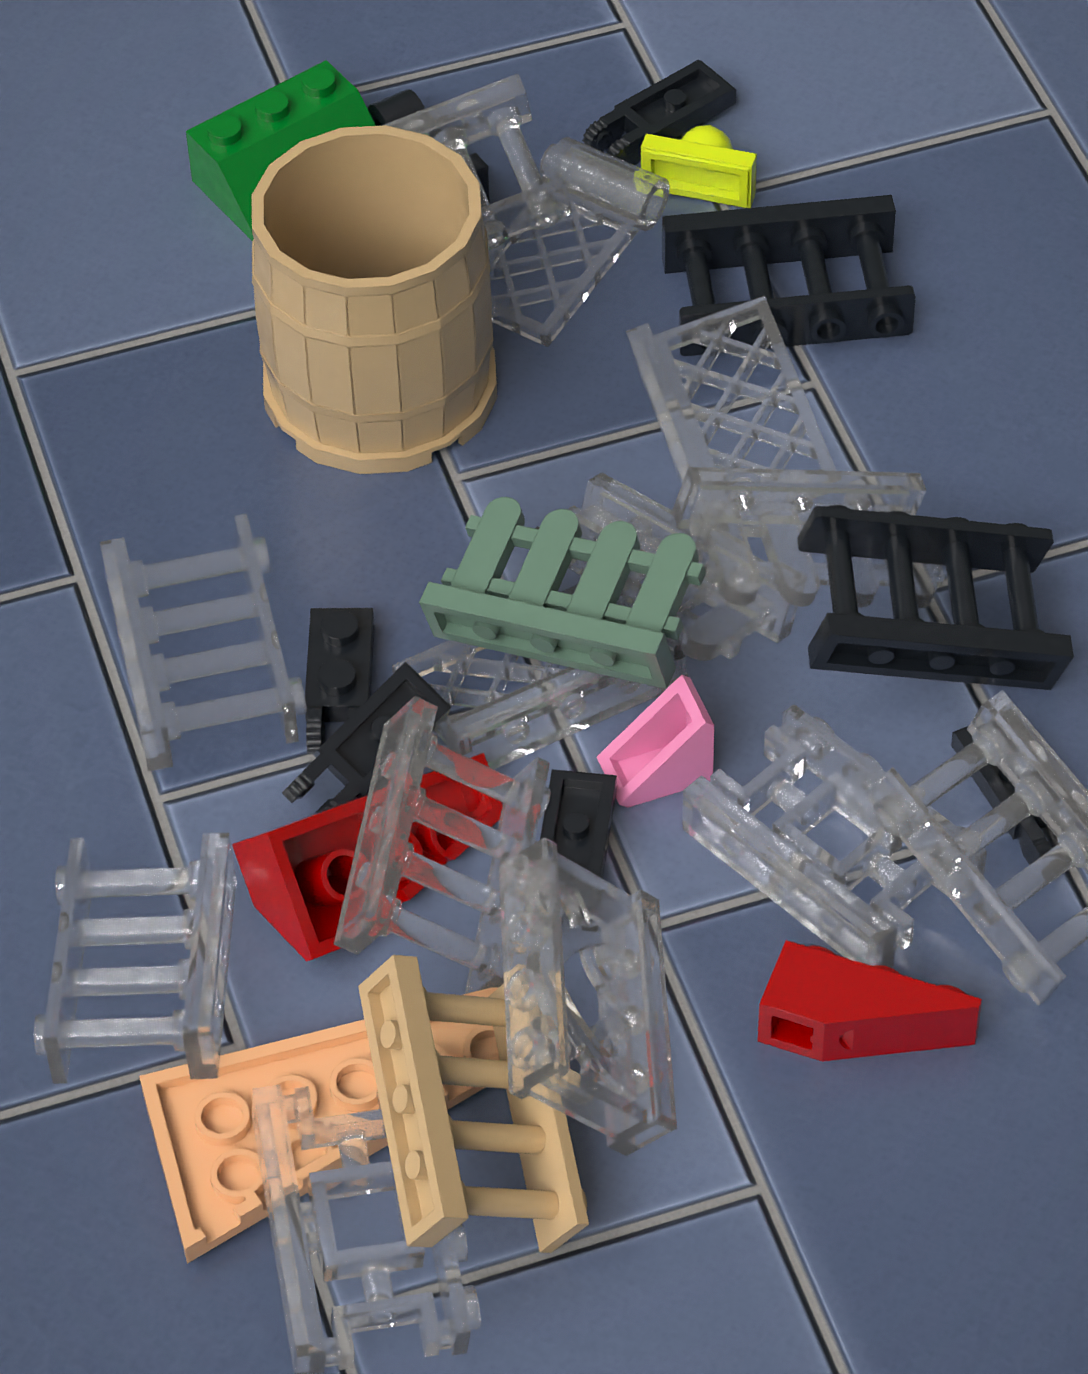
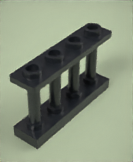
M892 195L662 216V262L665 274L686 272L692 306L682 307L679 310L680 354L682 356L710 355L911 334L913 332L916 298L914 288L910 285L890 287L882 253L893 252L896 210ZM859 256L866 289L832 293L825 259ZM801 261L809 295L774 298L767 264ZM744 266L750 301L716 304L709 270Z
M843 505L814 507L797 537L799 551L826 554L833 613L826 614L808 645L810 669L1051 690L1074 657L1071 635L1045 633L1039 629L1031 573L1036 571L1054 543L1051 529L1028 527L1022 523L997 524L969 521L962 517L937 518L910 515L903 511L877 512L850 509ZM852 557L886 560L893 619L864 616L859 613ZM912 562L946 566L954 624L925 622L919 618ZM972 568L1005 571L1013 630L988 628L979 624Z

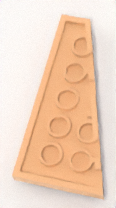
M536 976L540 996L546 1007L545 1020L551 1048L557 1046L556 1028L538 976ZM501 985L463 995L489 997ZM365 1020L139 1076L187 1264L388 1146ZM430 1021L435 1049L440 1056L500 1060L493 1026ZM442 1084L447 1110L486 1087Z

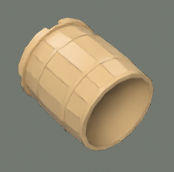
M387 125L344 127L300 141L267 167L252 193V233L254 237L252 241V284L254 286L260 354L263 360L265 411L275 428L280 426L282 431L296 440V449L318 464L357 474L408 472L432 463V452L450 446L457 439L458 443L463 446L479 433L497 399L495 350L492 347L493 327L489 243L481 209L480 183L461 155L426 134Z

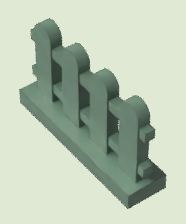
M500 497L487 505L482 517L470 516L465 529L468 536L472 537L458 570L446 568L441 579L442 584L428 582L419 601L434 637L667 689L676 666L666 638L679 639L683 624L681 618H677L676 614L689 584L701 586L706 570L704 564L698 563L699 554L692 537L687 534L675 533L667 536L661 541L656 554L639 551L640 540L635 527L629 522L615 521L608 524L601 531L598 540L592 541L581 538L582 528L576 514L571 510L557 509L548 513L543 519L540 528L535 529L524 526L525 518L520 504L515 499ZM514 547L530 549L516 581L500 579ZM571 560L586 561L587 565L574 594L558 592ZM630 571L647 574L632 608L616 604Z

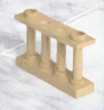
M392 955L364 980L358 988L407 1246L432 1248L469 1218L468 1215L533 1219L539 1252L552 1253L588 1226L589 1221L587 1216V1199L584 1190L581 1188L545 1020L546 1007L540 996L535 968L522 967L489 997L427 992L422 984L417 957ZM430 1021L493 1026L500 1060L440 1056L435 1049ZM442 1084L506 1089L513 1124L452 1120L447 1111ZM455 1149L519 1153L526 1189L465 1186L460 1177Z

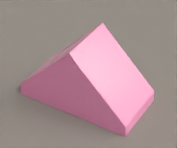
M681 675L597 756L604 774L617 775L616 799L619 805L629 808L713 782L714 724L690 677Z

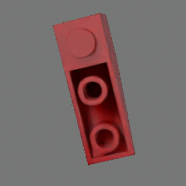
M786 940L759 1003L758 1042L822 1062L975 1045L978 1037L982 999L968 995L961 989L951 985H935L901 975L898 971L888 966H871L838 956L821 946H805Z

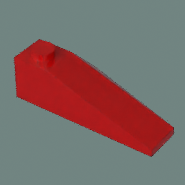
M481 753L233 843L232 847L254 907L305 961H310L371 936L383 925L382 921L403 902L411 900L424 888L423 884L447 862L455 860L506 813L485 754Z

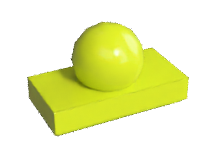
M712 125L696 126L687 131L681 140L646 134L641 145V189L751 208L756 192L757 154L734 150L727 135Z

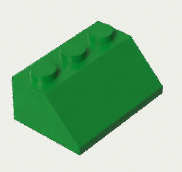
M325 60L187 130L186 138L192 181L253 241L252 193L272 162L300 141L339 128L376 125L359 90Z

